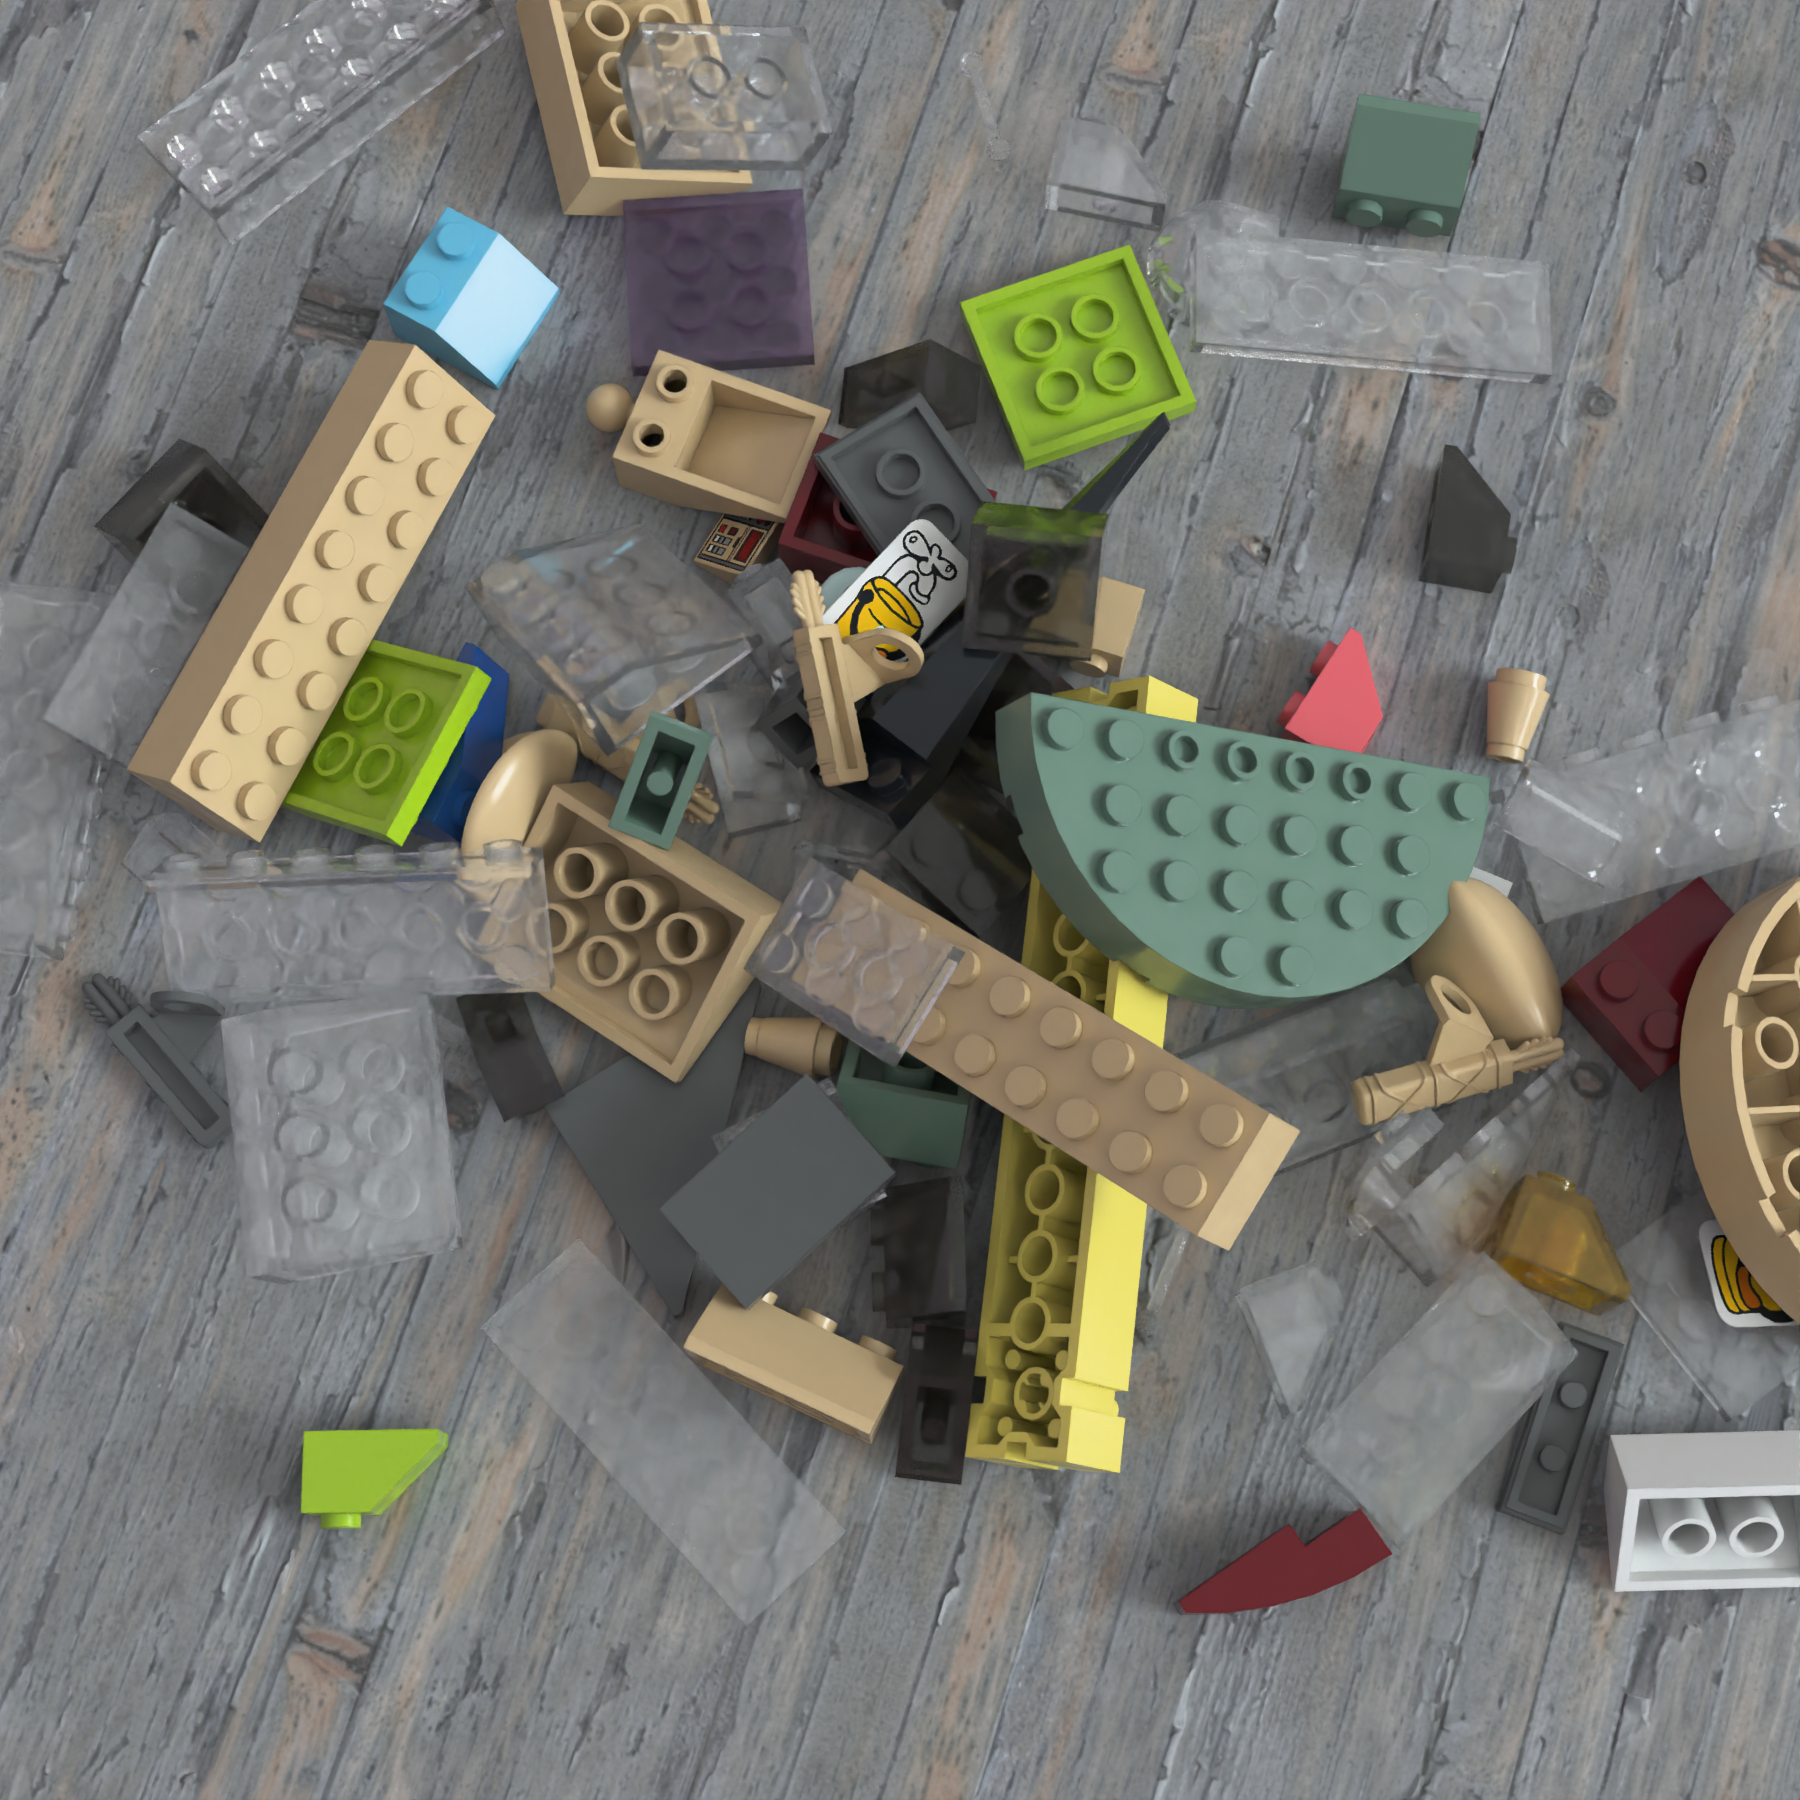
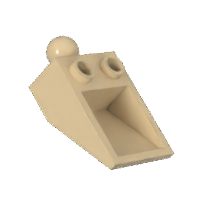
M659 349L636 403H634L631 394L624 387L615 383H605L597 386L591 391L586 401V414L594 427L609 433L624 429L612 456L619 486L675 506L785 523L818 436L820 432H825L832 416L830 409ZM659 434L660 444L649 447L653 435Z

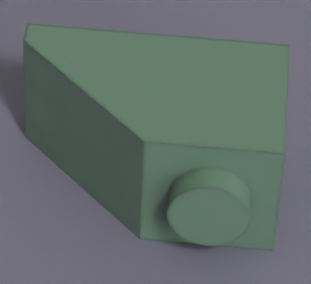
M652 710L608 827L669 851L701 773L714 734Z

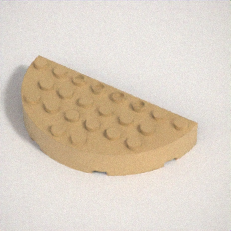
M1797 875L1763 891L1746 903L1724 925L1711 943L1697 970L1687 1000L1681 1031L1679 1069L1680 1095L1685 1130L1694 1166L1706 1198L1722 1231L1742 1263L1761 1288L1786 1314L1800 1325V875Z

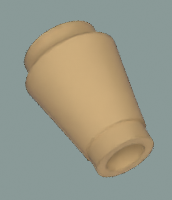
M1497 669L1495 681L1487 683V750L1485 757L1503 763L1523 764L1525 752L1528 750L1550 697V694L1545 691L1547 681L1545 676L1522 669Z
M752 1017L746 1030L744 1050L746 1055L757 1056L758 1059L803 1076L807 1073L814 1080H817L820 1075L833 1077L837 1072L842 1056L844 1031L842 1026L830 1024L828 1017H766L764 1019Z

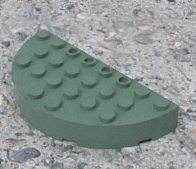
M1033 692L995 712L996 751L1005 798L1009 796L1012 798L1014 810L1023 834L1018 836L1019 842L1043 887L1078 932L1104 956L1113 962L1121 960L1139 974L1147 977L1146 983L1188 1001L1231 1009L1280 1008L1347 990L1377 978L1402 963L1414 953L1444 922L1450 912L1449 886L1453 881H1468L1482 843L1489 806L1491 777Z

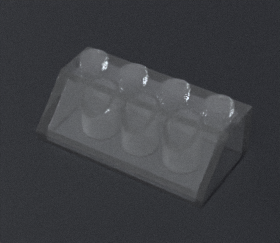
M1402 964L1393 967L1377 978L1350 989L1306 1001L1173 1054L1300 1130L1273 1177L1456 1104L1455 1101L1449 1104L1443 1103L1439 1107H1429L1428 1110H1419L1397 1116L1386 1122L1380 1121L1375 1125H1362L1352 1108L1351 1085L1353 1081L1364 1078V1076H1371L1374 1073L1378 1074L1414 1064L1417 1061L1421 1062L1427 1058L1438 1025L1435 1009L1426 992Z
M1482 1251L1301 1446L1300 1457L1356 1509L1361 1508L1368 1520L1401 1550L1574 1361L1579 1352L1538 1300Z

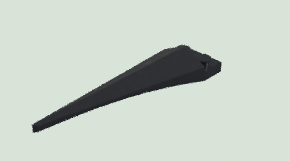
M1165 412L1158 415L920 646L924 653V662L918 674L910 678L887 683L867 698L857 714L863 749L866 753V763H868V778L854 783L827 787L823 784L822 776L819 775V772H821L820 767L816 763L809 772L820 788L897 830H900L942 785L992 689L1052 590L1107 510L1169 431L1170 422Z

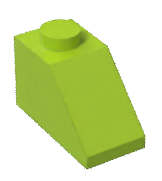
M440 1429L303 1431L301 1513L312 1517H320V1529L361 1528V1516H380L448 1448V1434Z

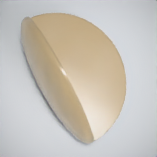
M542 729L521 733L503 740L502 756L487 774L470 807L464 826L461 848L442 842L445 863L453 879L462 889L478 900L487 901L501 893L554 784L572 782L577 763L578 749L576 741L567 733L557 729Z
M1470 877L1467 882L1453 881L1449 886L1448 892L1449 914L1429 939L1409 956L1413 979L1425 1006L1435 1020L1439 1022V1017L1424 989L1425 983L1432 976L1439 975L1456 984L1469 996L1493 1035L1494 1039L1492 1041L1504 1038L1510 1051L1517 1049L1525 1041L1531 1042L1534 1038L1538 1040L1542 1036L1556 1038L1563 1019L1562 992L1553 961L1537 931L1520 909L1491 885ZM1443 993L1445 998L1462 1012L1461 1008L1449 996Z

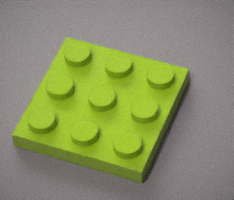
M1130 244L960 302L961 318L1024 471L1143 430L1163 412H1165L1168 420L1195 412L1197 401Z
M372 639L280 808L402 847L412 827L416 824L419 814L441 773L446 768L449 758L471 717L476 712L479 702L492 678L474 665Z

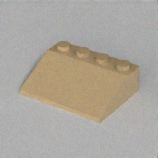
M518 0L516 2V13L564 215L622 216L744 191L751 187L753 182L707 0Z
M589 781L554 784L473 951L675 1083L681 1082L765 964L792 909L676 836L668 851L608 827L618 800Z

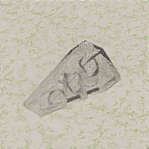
M1573 1048L1567 1051L1517 1096L1506 1109L1489 1121L1458 1152L1450 1156L1373 1228L1426 1287L1431 1285L1441 1275L1451 1285L1479 1259L1471 1248L1488 1232L1575 1070L1581 1056Z

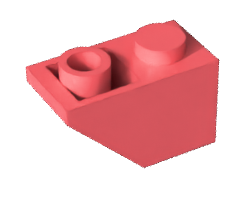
M1350 627L1339 646L1329 640L1319 653L1309 671L1318 678L1307 695L1296 690L1287 702L1277 720V723L1285 727L1281 739L1362 754L1371 742L1383 715L1362 635Z

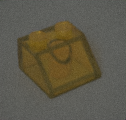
M1538 1171L1536 1177L1530 1174L1524 1175L1502 1194L1475 1266L1597 1317L1628 1301L1632 1286L1591 1199L1574 1193L1576 1185L1559 1175L1545 1171Z

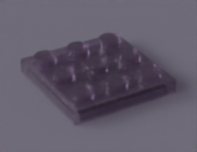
M803 188L623 200L631 367L634 377L648 375L658 349L719 371L815 365Z

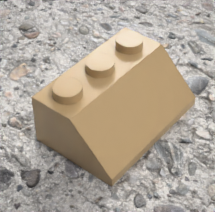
M722 1283L684 1344L683 1348L692 1362L872 1445L904 1375V1366L894 1362L898 1351L865 1335L861 1336L858 1344L834 1334L838 1325L835 1321L808 1308L802 1307L798 1317L774 1306L778 1296L771 1291L750 1310L745 1309Z

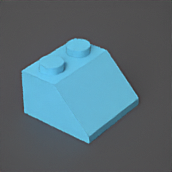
M447 206L384 301L383 306L395 336L410 344H415L421 350L498 390L560 292L553 282L502 235Z

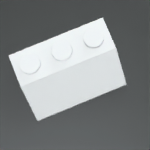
M1800 1430L1610 1435L1604 1479V1497L1611 1583L1614 1592L1800 1587Z

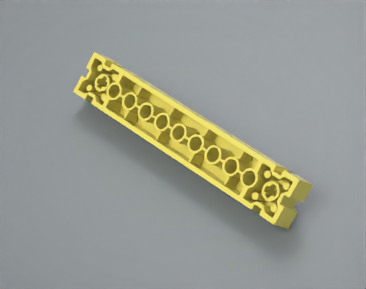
M1150 675L1111 682L1109 695L1091 686L1052 693V696L1196 723L1198 699ZM1032 868L1021 965L1163 1049L1168 993L1146 983L1147 977L1139 974L1121 960L1111 961L1081 935L1056 906ZM1004 1114L974 1373V1376L986 1379L984 1402L971 1403L965 1457L1017 1468L1058 1470L1059 1467L1076 1471L1120 1473L1125 1418L1118 1417L1119 1407L1114 1397L1116 1391H1128L1147 1204L1006 1114Z

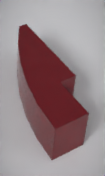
M1361 1508L1350 1512L1305 1545L1290 1524H1287L1178 1599L1173 1605L1180 1615H1221L1264 1609L1311 1596L1359 1575L1392 1555V1553Z

